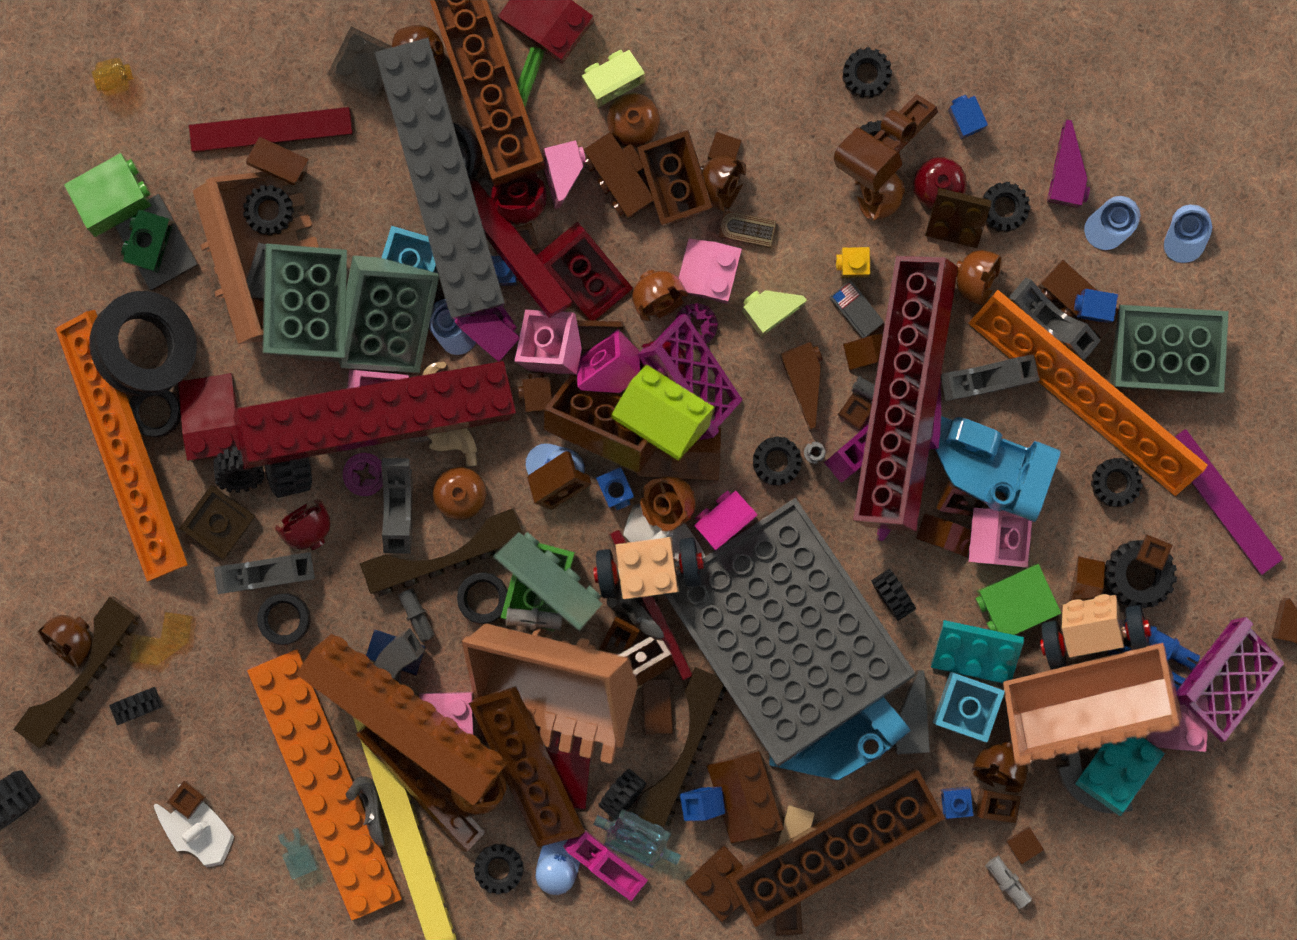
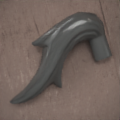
M622 589L617 590V597L607 599L606 603L612 610L628 617L645 634L659 639L664 637L662 629L655 623L636 598L623 599Z
M357 777L346 792V797L349 800H355L358 795L361 797L365 807L363 825H367L373 841L378 846L385 847L380 818V810L383 811V807L375 783L369 777Z

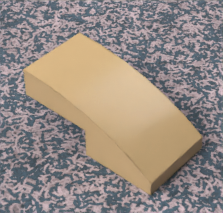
M788 806L783 822L784 830H781L776 847L811 828L815 813Z

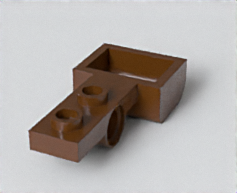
M916 94L899 112L893 109L884 116L881 122V130L874 137L857 127L837 147L834 153L836 167L876 193L903 165L899 152L938 113L937 106Z

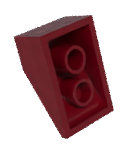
M509 0L497 16L561 64L564 63L594 22V16L573 0Z
M578 221L537 255L550 274L590 321H595L633 289Z
M232 373L180 381L178 386L182 434L187 461L193 462L217 458V455L219 453L224 454L226 449L233 451V447H237L240 450L233 418L238 407Z
M554 731L550 747L545 748L573 807L586 809L591 758L580 756L582 738L575 736L570 753L560 751L561 732Z

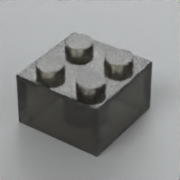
M351 26L327 75L330 80L379 103L385 91V86L375 52L392 48V46Z

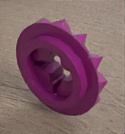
M694 303L686 305L678 312L675 320L682 314H686L690 321V314L697 320L707 319L701 325L702 335L700 336L705 344L713 339L717 332L718 323L716 315L708 306ZM681 325L679 327V339L686 340V331Z
M359 453L352 456L346 462L343 469V480L346 487L352 493L359 496H370L378 492L383 486L382 461L369 453ZM369 463V473L376 478L375 480L372 478L371 480L366 479L362 486H360L361 477L353 471L364 470Z

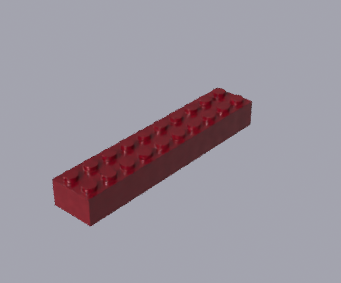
M896 256L853 516V521L865 527L916 531L958 272V266L946 257Z
M504 361L241 407L236 409L233 418L244 468L248 469L508 421L515 415L516 411Z

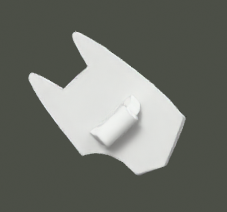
M640 504L632 507L623 534L629 542L672 537L675 559H678L680 554V540L684 538L695 539L686 524L670 531H662V528H659L657 525L652 526L643 515ZM695 539L697 552L702 553V558L706 557L699 543Z
M203 802L190 819H187L177 810L170 813L160 805H154L158 819L176 851H188L194 854L206 867L222 865L224 863L234 835L207 804Z

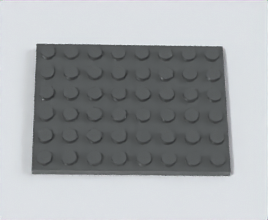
M796 498L704 557V569H700L701 585L687 587L684 575L680 573L677 575L679 592L665 593L674 610L778 767L916 676L906 658Z

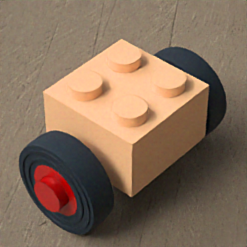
M672 537L616 544L618 568L614 562L611 549L596 551V567H593L595 583H599L602 598L605 599L617 597V582L619 578L623 599L679 592L676 571L679 567L680 572L684 575L687 587L701 585L700 569H704L702 553L697 552L694 538L680 540L678 559H675Z
M1102 594L1090 600H1072L1063 605V635L1057 621H1049L1042 624L1043 639L1040 640L1043 656L1046 655L1049 667L1053 670L1066 667L1067 651L1069 657L1123 648V638H1128L1133 650L1150 646L1149 636H1152L1149 620H1145L1141 606L1135 605L1126 608L1127 622L1125 627H1123L1117 595L1109 596Z

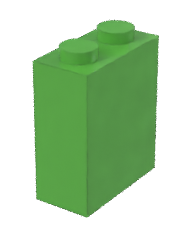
M121 153L64 184L86 228L94 237L136 215L138 209L143 211L152 206L147 198L151 195L144 181L139 182L136 174L139 173L138 168L132 159L127 161Z
M1039 564L1029 566L977 590L979 596L975 598L982 613L986 611L990 619L986 623L988 629L1012 635L1061 614Z

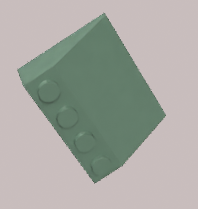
M278 244L265 245L264 354L337 362L344 358L347 250Z
M353 255L346 289L345 356L338 361L340 367L419 373L439 274L379 257Z
M1119 305L1111 359L1110 384L1115 388L1208 394L1224 393L1229 311Z
M518 532L494 557L578 630L582 629L603 604L599 601L602 595L590 585L585 589L578 583L581 577L573 570L568 568L564 571L557 565L560 559L552 552L547 550L543 553L536 547L540 542L530 533L526 532L523 535Z

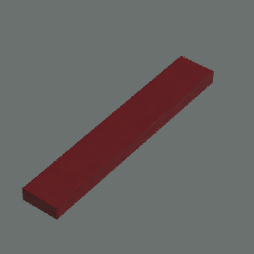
M350 107L189 125L191 151L193 153L255 146L259 137L275 144L353 135Z
M477 180L471 182L470 185L486 239L550 319L570 307L572 300L512 224L498 213L490 196Z
M619 530L608 535L615 550L616 544L626 543ZM653 595L640 597L646 611L664 633L662 640L673 657L674 667L680 679L684 680L692 676V672Z

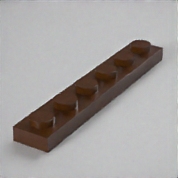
M364 725L356 733L360 740L463 852H468L485 833L483 829L468 813L463 812L456 806L451 794L432 774Z

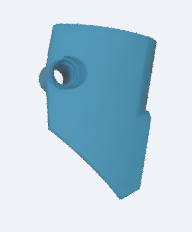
M942 416L939 449H935L954 487L987 503L988 507L994 511L1004 510L1032 522H1035L1039 516L1061 450L1036 441L1027 448L1003 439L1002 434L997 430L969 419L956 417L954 420H950ZM995 491L1004 493L1006 501L998 500L995 497Z
M883 697L779 767L769 754V765L809 775L840 780L871 761L879 759L883 753L911 730ZM874 740L878 742L879 749L875 754L870 755L864 752V745L867 741Z

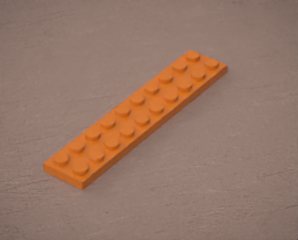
M999 290L993 294L968 323L1010 359L1034 354L1040 380L1038 382L1174 496H1177L1204 472L1208 464Z
M90 310L55 328L146 581L148 582L185 567L188 564L132 413L129 400L125 393L118 391L102 378L92 361L89 338L91 328L97 318V313L95 310Z
M296 649L248 669L247 672L349 916L353 921L403 898L382 848L371 838L367 825H363L365 808L360 796L358 795L355 800H349L346 797V792L352 786L353 779L315 688L296 675L304 663L299 650Z

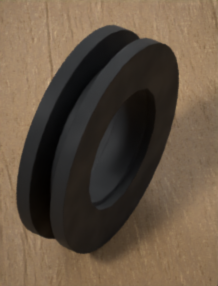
M134 291L117 297L97 316L91 328L89 348L97 371L112 387L131 396L152 397L170 390L188 374L195 361L197 340L190 319L175 302L158 293ZM132 319H142L151 322L161 330L167 340L168 347L166 361L161 366L155 369H143L133 365L125 358L119 347L118 340L120 328L125 322Z

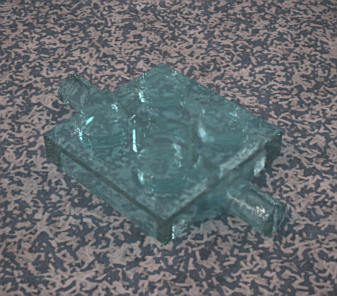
M622 809L618 818L612 822L597 815L593 825L607 831V839L604 845L651 868L662 858L675 865L679 862L681 855L667 849V842L671 833L659 825L639 818L634 813Z

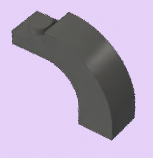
M1025 278L1009 297L1013 303L1083 361L1101 341L1087 323L1068 316L1051 303L1031 279Z
M1034 354L941 374L946 401L977 396L1040 381Z
M382 458L381 467L384 490L383 553L411 554L413 484L410 458Z
M311 552L214 567L218 594L315 579Z
M411 628L396 636L383 649L374 665L388 671L392 678L401 684L403 667L418 659L425 650Z
M1079 751L1071 754H1060L1061 760H1066V764L1056 766L1060 781L1067 792L1088 808L1103 813L1116 814L1075 785L1083 773ZM1132 801L1123 813L1133 811Z

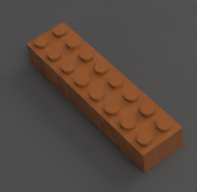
M429 0L494 185L498 186L546 169L487 0Z
M330 634L313 648L296 673V675L472 805H475L482 798L507 765V762L502 759L498 752L489 750L482 745L475 735L463 731L453 719L444 717L436 711L433 704L421 700L410 687L398 683L388 671L376 667L365 654L353 650L339 636Z

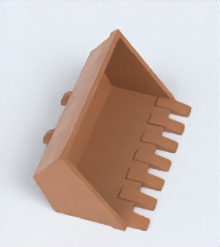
M264 172L211 177L206 180V183L192 191L207 238V242L201 244L200 247L202 251L207 250V252H211L215 265L214 271L218 275L221 289L216 290L214 294L216 298H225L238 344L263 341L264 302L251 298L246 282L257 244L319 247L316 237L300 241L297 237V230L312 226L309 215L293 218L286 230L283 229L282 233L273 234V236L262 235L248 225L243 214V204L247 201L246 196L250 195L254 188L259 189L262 185H273L283 190L284 186L291 185ZM303 193L289 196L292 200L293 208L306 203ZM272 200L262 202L258 209L259 216L266 221L275 219L279 213L277 203Z
M485 623L470 637L466 636L462 640L474 699L516 686L534 725L541 727L539 735L545 747H550L554 731L561 732L560 751L570 753L575 736L582 738L580 756L592 758L595 743L600 742L603 743L600 760L609 764L613 763L617 747L622 748L624 743V734L638 687L629 658L597 651L595 646L589 645V640L581 638L576 645H572L566 640H562V642L552 640L551 635H545L546 629L537 628L531 635ZM477 723V729L481 730L479 724Z
M1163 643L1003 682L1015 763L1019 764V766L1032 763L1036 759L1042 758V760L1054 758L1057 754H1071L1087 747L1089 749L1100 747L1108 742H1122L1126 738L1133 736L1139 738L1149 735L1150 732L1172 730L1180 725L1182 719L1174 677Z

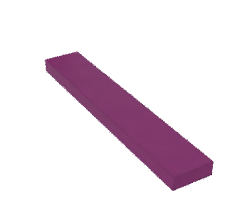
M1184 429L1174 436L1208 464L1204 472L1193 480L1191 484L1258 573L1263 575L1283 560V557L1189 432Z

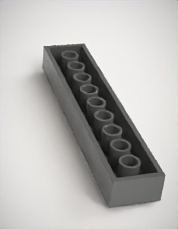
M424 38L375 52L452 320L505 305L429 39Z

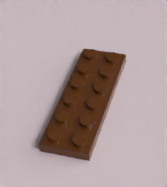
M511 687L473 699L469 705L490 749L498 752L502 759L507 762V765L502 770V774L537 847L581 836L585 830L517 687Z

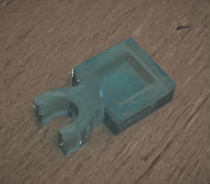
M298 827L292 830L295 835L293 841L286 840L284 833L278 835L280 843L288 850L282 856L292 880L319 869L309 844L301 846V833Z

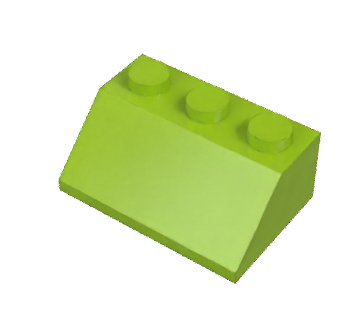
M646 365L629 383L611 418L679 461L709 428L714 407Z

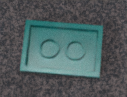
M943 620L932 657L931 668L1003 683L1013 678L1024 644V637Z
M1136 736L1126 738L1122 742L1104 743L1075 785L1121 816L1165 753L1143 737L1136 738Z

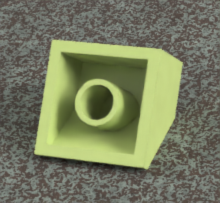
M619 50L608 57V62L602 65L595 63L584 70L586 74L582 75V80L598 108L645 82V73L630 50L624 53L622 50Z
M767 290L760 294L758 291H755L744 300L745 306L742 312L762 337L804 306L807 300L801 295Z

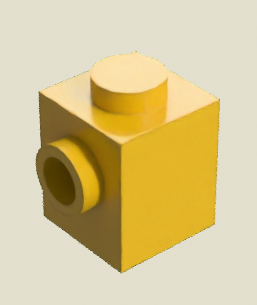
M870 247L842 248L840 254H836V271H841V278L868 277L870 275Z

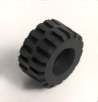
M309 457L264 465L269 486L277 498L311 490L312 473Z
M1143 540L1129 541L1118 546V549L1110 554V560L1106 561L1107 571L1104 572V578H1107L1106 587L1111 590V595H1117V599L1123 605H1140L1141 608L1157 606L1159 602H1164L1167 599L1166 596L1169 593L1173 592V583L1177 582V577L1174 575V571H1177V568L1172 563L1173 557L1169 554L1163 570L1154 568L1155 579L1148 589H1133L1126 579V570L1129 563L1137 558Z
M22 770L15 771L0 780V831L33 808L41 798Z

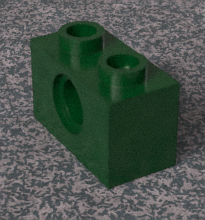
M138 209L137 215H133L130 221L129 230L132 232L129 241L124 242L121 250V256L124 257L123 262L159 273L174 221ZM145 234H150L152 236V243L148 247L142 248L140 245L141 237Z

